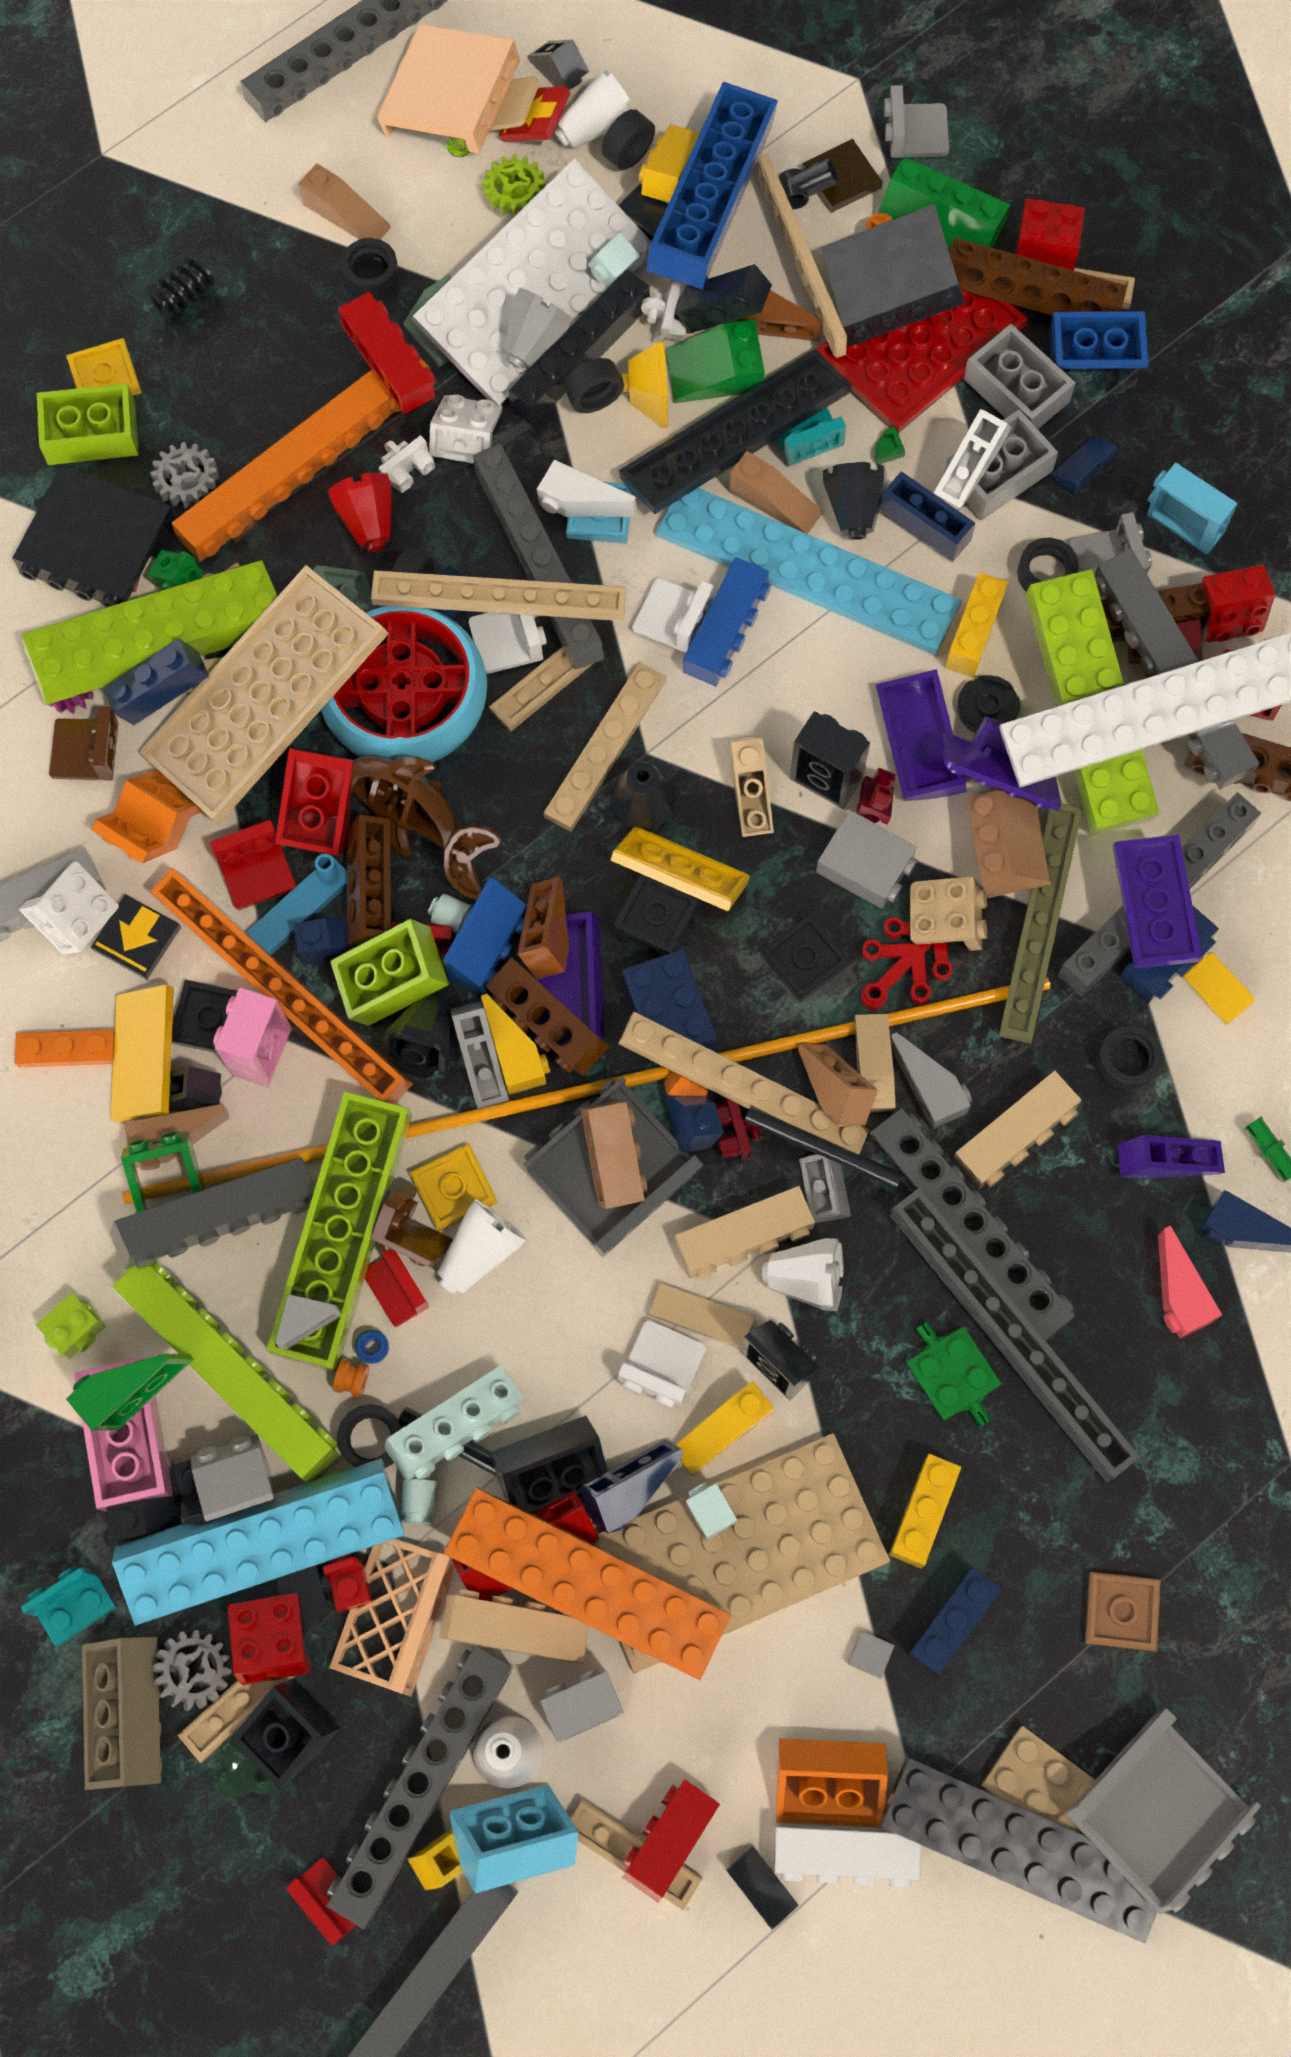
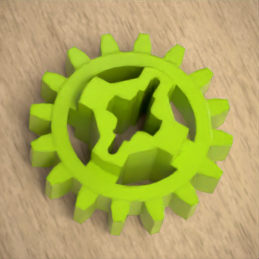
M513 154L511 161H507L503 156L501 157V164L498 165L492 162V171L485 170V180H482L485 201L490 202L492 210L500 207L502 216L507 211H511L512 217H515L517 211H521L546 187L544 171L538 170V163L533 162L529 165L527 156L518 161L516 154Z

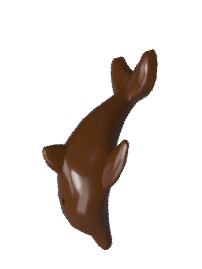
M362 755L355 759L351 794L363 802L376 817L390 819V847L405 858L411 856L412 853L406 830L431 840L445 851L444 870L452 886L466 897L477 900L484 887L479 881L472 859L482 851L499 845L501 837L498 832L490 827L481 825H467L459 828L452 808L440 792L442 781L425 777L426 774L436 768L432 761L417 756L393 759L380 755Z

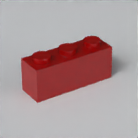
M685 1779L679 1788L672 1784L661 1802L666 1806V1809L660 1818L653 1815L642 1832L647 1837L640 1850L633 1846L622 1863L627 1868L622 1878L657 1903L665 1895L720 1806L719 1802Z

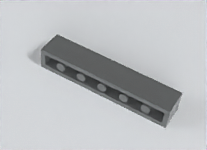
M300 1157L117 1219L113 1222L110 1236L125 1270L134 1266L137 1269H142L152 1265L157 1258L166 1255L170 1258L177 1257L194 1245L208 1246L219 1240L220 1236L229 1233L233 1236L242 1234L254 1224L262 1222L263 1225H267L280 1219L283 1214L293 1212V1214L302 1213L309 1209L316 1186L303 1158Z

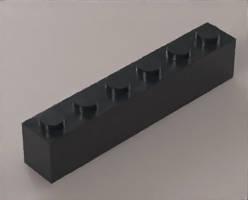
M626 270L508 390L511 410L534 426L565 394L563 386L568 375L579 365L589 360L600 358L643 314L641 306L643 300L650 297V286L632 272Z

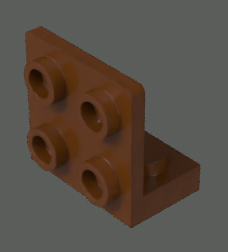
M98 707L97 718L55 720L49 771L52 779L113 781L119 722L111 707Z
M406 1183L383 1204L370 1239L379 1242L380 1246L386 1250L397 1251L409 1257L410 1261L414 1264L432 1267L449 1249L453 1239L411 1219L418 1205V1202L414 1200L418 1188Z

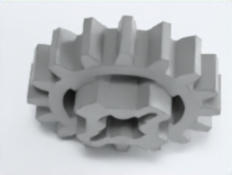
M182 442L181 449L177 450L173 445H170L171 452L169 454L162 451L159 453L162 461H153L155 471L151 472L155 491L160 494L164 502L170 498L171 504L174 507L180 501L183 502L185 508H188L190 501H194L197 504L200 501V497H206L209 494L208 489L215 490L217 488L215 480L219 479L215 460L210 458L207 449L200 452L198 444H194L191 449H187L186 443ZM198 464L204 468V473L198 468ZM166 478H169V481L172 483L171 487L166 483Z
M194 1630L188 1639L183 1631L177 1635V1643L171 1638L164 1643L168 1651L160 1649L157 1652L156 1657L162 1662L152 1667V1671L160 1673V1677L153 1684L154 1686H164L165 1689L161 1692L160 1697L164 1698L170 1694L173 1697L171 1701L172 1707L183 1701L184 1709L187 1711L192 1708L194 1702H196L199 1709L204 1708L207 1705L206 1697L214 1702L219 1698L215 1689L223 1691L228 1684L221 1678L231 1674L230 1669L223 1667V1663L230 1659L229 1655L220 1656L218 1651L223 1646L221 1642L215 1646L210 1644L212 1640L211 1634H208L202 1640L199 1639V1631ZM183 1648H195L194 1651L188 1655H185L181 1652L179 1654L176 1653L178 1650ZM207 1657L210 1658L213 1665V1669L210 1668ZM197 1659L194 1664V1672L196 1674L187 1681L189 1677V1668L187 1666ZM170 1671L174 1674L176 1684L171 1679ZM196 1685L202 1688L204 1686L207 1687L206 1690L199 1693H188Z

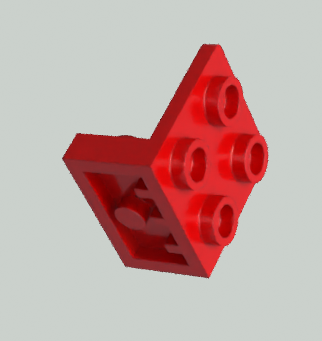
M271 820L210 842L238 911L288 893L296 887L281 845L275 844L276 832Z
M296 1593L228 1606L233 1673L242 1686L312 1673L310 1658L304 1650L299 1596Z

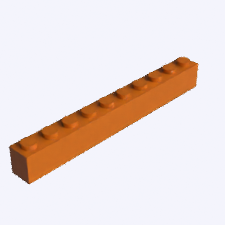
M420 358V361H419V362L421 363V365H422L424 368H425V367H429V366ZM373 370L357 380L172 522L177 539L199 562L206 557L216 554L224 543L231 538L238 537L252 521L264 517L268 509L276 503L286 500L294 489L301 484L308 483L316 472L324 466L334 463L338 455L346 449L356 446L364 435L371 430L378 429L384 420L394 412L401 411Z
M171 868L150 891L261 994L277 999L284 1014L377 1100L396 1104L413 1085L405 1075L185 875Z

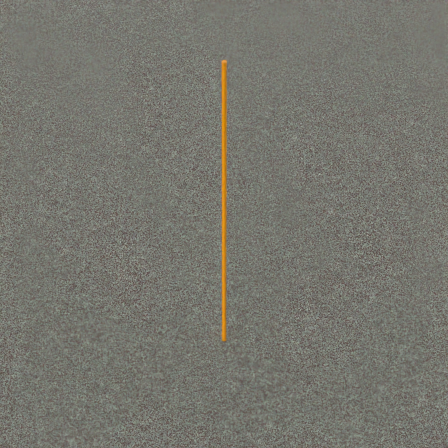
M1048 977L1045 979L1043 991L1050 989ZM1010 985L888 1013L889 1027L1007 999ZM855 1021L718 1054L734 1062L795 1049L799 1047L800 1043L817 1044L855 1035ZM660 1066L409 1125L406 1139L599 1094L598 1091L611 1079L617 1082L624 1077L627 1087L666 1079L672 1070ZM328 1144L201 1173L204 1186L241 1178L300 1157L303 1158L304 1162L323 1159ZM188 1176L142 1187L145 1200L192 1189ZM130 1190L123 1191L124 1204L134 1203Z

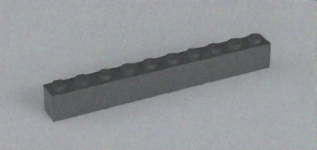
M920 1187L893 1207L890 1215L893 1221L1106 1483L1117 1477L1140 1458L1138 1453Z

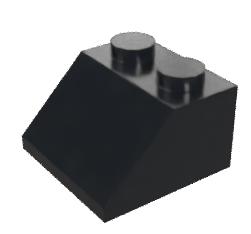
M290 1679L271 1688L231 1740L280 1790L322 1752L340 1728Z

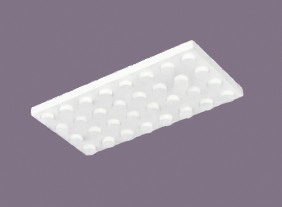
M573 159L412 316L411 321L488 400L499 406L509 397L508 390L530 369L525 365L522 369L513 366L506 361L508 355L504 353L513 300L519 288L535 293L544 298L543 302L549 305L552 303L573 318L569 326L570 328L609 288L593 276L591 268L588 266L592 258L614 237L621 233L640 254V257L628 269L633 273L648 258L652 241L586 170Z

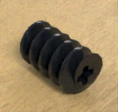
M188 256L185 258V264H177L176 269L169 270L166 273V277H160L157 280V284L152 283L148 286V292L157 311L164 319L169 321L171 319L168 312L169 309L178 314L180 312L177 305L178 302L187 307L189 305L186 298L187 295L196 300L198 295L195 289L198 288L201 292L205 293L207 288L204 282L207 281L210 285L214 286L215 280L204 264L195 257Z

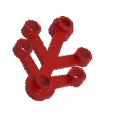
M896 917L890 918L885 923L884 934L890 939H898L901 935H911V923L902 922ZM895 924L900 930L893 933L888 929V926ZM877 940L866 941L862 949V955L866 960L873 962L879 958L900 959L878 982H870L863 987L860 996L862 1005L872 1011L881 1009L886 1003L887 991L911 966L913 986L910 997L917 1004L927 1002L931 990L926 984L924 953L934 945L935 964L932 968V976L937 981H946L952 973V965L948 962L947 942L919 945H881ZM873 946L877 948L878 953L870 955L866 949ZM943 966L947 969L948 973L940 975L936 968ZM916 989H923L926 992V996L922 998L917 997L914 991ZM877 990L880 993V997L876 999L871 998L868 992Z

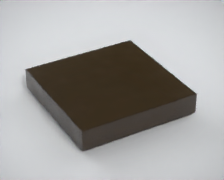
M854 139L840 144L802 164L803 170L827 158L833 162L839 181L837 184L818 192L831 213L882 188V180Z

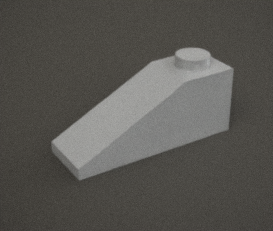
M482 1001L450 1009L477 1109L509 1101Z
M897 1032L890 1035L892 1053L931 1130L966 1115L971 1106L969 1102H972L966 1085H960L956 1076Z

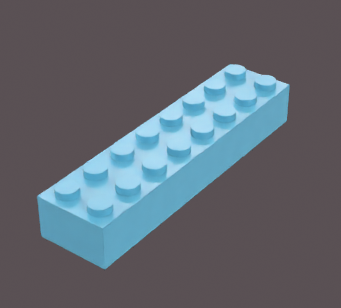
M381 1458L275 1493L274 1499L251 1506L234 1514H228L198 1525L192 1523L179 1525L116 1546L112 1564L134 1625H138L404 1536V1526Z

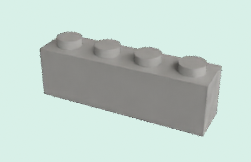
M85 847L0 885V942L9 938L11 933L22 928L29 929L35 927L18 909L26 900L41 897L72 862H78L106 891L95 863Z

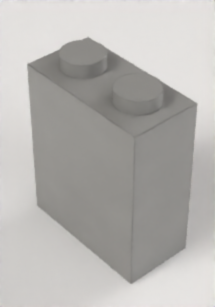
M849 810L818 860L816 873L883 909L888 900L894 902L902 888V885L898 883L905 874L909 877L918 861L914 858L917 846Z

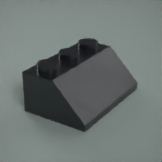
M586 1415L490 1452L505 1500L531 1514L572 1491L575 1492L579 1501L583 1503L584 1500L579 1488L608 1472L600 1438Z

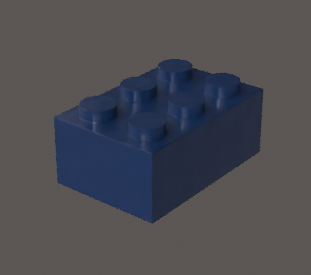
M684 949L622 970L623 984L633 1012L710 1050L716 1049L717 1038ZM652 1061L654 1068L662 1066Z

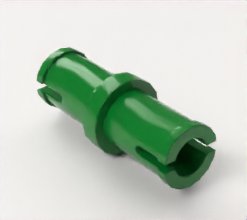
M1261 1116L1244 1129L1262 1151L1260 1156L1263 1160L1267 1158L1284 1183L1291 1178V1157L1283 1147L1286 1144L1282 1139L1278 1140Z

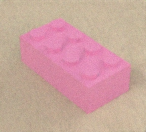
M141 1357L75 1372V1380L77 1382L86 1375L91 1376L99 1372L144 1360V1358ZM156 1396L119 1430L91 1431L82 1420L96 1509L106 1513L107 1507L140 1499L173 1496Z

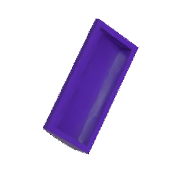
M937 669L876 684L903 800H927L966 793L964 775L952 773L947 769L943 761L940 738L944 732L953 735Z
M592 911L566 915L569 952L565 972L537 980L605 1042L600 919ZM550 1013L545 1014L541 1018L540 1025L545 1024L549 1020ZM572 1033L567 1034L563 1038L562 1045L569 1043Z

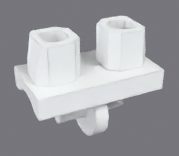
M672 281L669 292H665L663 297L660 293L655 292L652 298H645L642 302L641 310L644 314L648 315L647 321L655 323L656 318H658L652 340L656 343L662 342L665 337L680 341L686 331L685 323L673 318L683 293L679 292L681 284Z
M420 435L409 445L406 441L401 442L398 446L393 441H388L384 445L387 454L381 458L383 465L378 469L380 473H388L391 486L404 493L413 484V478L409 474L410 471L416 468L422 475H427L435 468L434 459L428 452L426 440Z

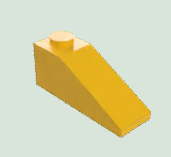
M488 994L481 995L508 1094L511 1095L546 1085L545 1074L550 1073L546 1055H539L536 1044Z
M754 1381L727 1400L676 1444V1446L682 1449L684 1454L680 1461L692 1476L773 1414V1405Z
M452 1828L433 1839L407 1859L426 1891L443 1887L463 1872Z

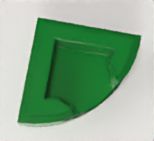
M894 427L887 429L876 444L874 454L876 465L905 457L906 451Z

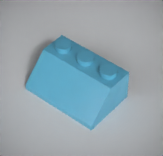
M549 1785L450 1811V1821L460 1866L475 1893L575 1865L578 1830Z

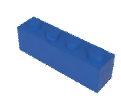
M738 557L734 558L683 658V673L717 687L721 677L727 678L733 661L730 659L734 651L739 653L746 638L744 632L747 626L752 627L759 613V610L756 608L760 600L765 602L770 593L772 584L768 583L769 570Z

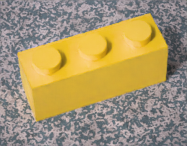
M670 124L665 134L659 135L656 149H651L647 164L643 163L640 170L639 181L643 182L641 195L670 202L700 132Z
M979 572L951 645L945 666L946 669L975 678L1003 603L1008 581Z
M931 1454L926 1456L889 1556L918 1568L925 1566L961 1466Z

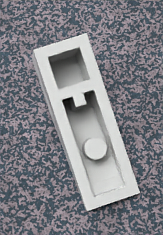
M980 409L935 489L934 494L962 508L996 457L1012 427L1008 423Z
M556 460L553 461L537 488L539 505L549 513L555 514L557 512L565 517H634L637 512L635 496Z

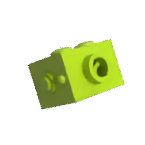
M72 1292L36 1324L37 1328L46 1336L44 1337L46 1339L44 1342L50 1348H56L59 1355H64L68 1359H71L79 1351L84 1352L89 1349L96 1341L95 1336L105 1328L100 1321V1316H96L93 1310L95 1308L88 1301L82 1302Z

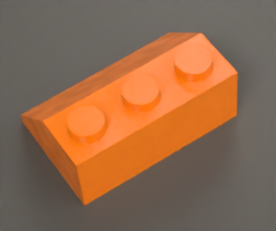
M779 1738L776 1822L880 1827L878 1824L885 1809L888 1780L886 1743Z

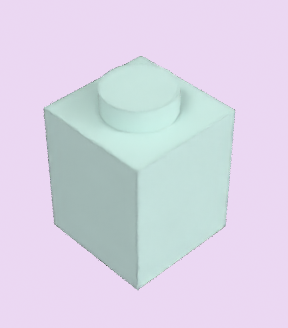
M619 233L592 258L588 266L591 268L593 276L599 282L609 287L635 263L640 254Z
M705 1482L688 1492L691 1498L686 1500V1506L706 1541L737 1523L734 1513L716 1483L708 1487Z

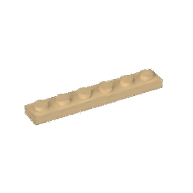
M640 662L638 663L544 811V818L572 832L666 683L665 675Z

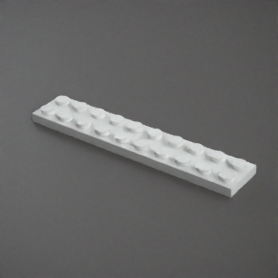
M1291 633L1001 724L999 729L1019 788L1291 702Z

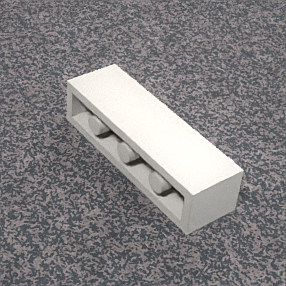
M775 1826L774 1872L781 1873V1880L803 1881V1874L817 1875V1882L839 1883V1876L854 1877L853 1884L875 1885V1878L890 1879L889 1886L911 1887V1880L920 1881L921 1845L893 1832Z

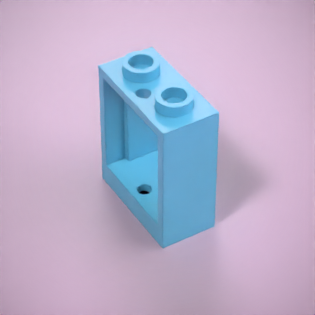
M1175 462L1168 472L1163 470L1153 484L1155 489L1147 500L1151 504L1146 515L1208 555L1225 533L1238 503Z

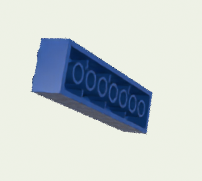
M724 81L722 82L650 244L646 271L703 290L757 164L758 155L761 154L773 126L778 103L777 99Z

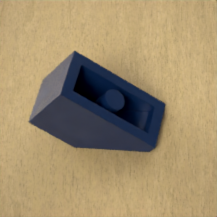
M321 918L293 923L298 955L303 966L328 962L354 949L347 947L346 920Z
M666 1090L662 1092L679 1151L688 1152L711 1148L724 1133L715 1102L707 1096H670Z

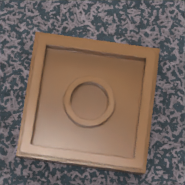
M1090 1572L1088 1579L1085 1644L1157 1651L1161 1580Z

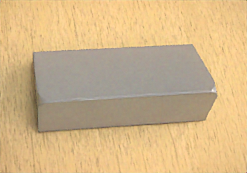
M818 1154L800 1158L807 1203L815 1223L850 1217L851 1213L841 1164Z

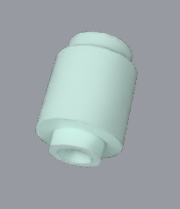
M443 894L440 898L435 897L433 899L428 915H431V923L437 926L452 927L453 932L458 934L473 906Z
M430 1474L420 1480L414 1477L408 1482L406 1480L402 1481L401 1514L404 1515V1523L431 1524V1519L435 1515L437 1481L430 1480Z

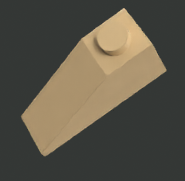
M888 1014L855 1015L857 1072L877 1089L870 1113L892 1112L895 1109V1087Z

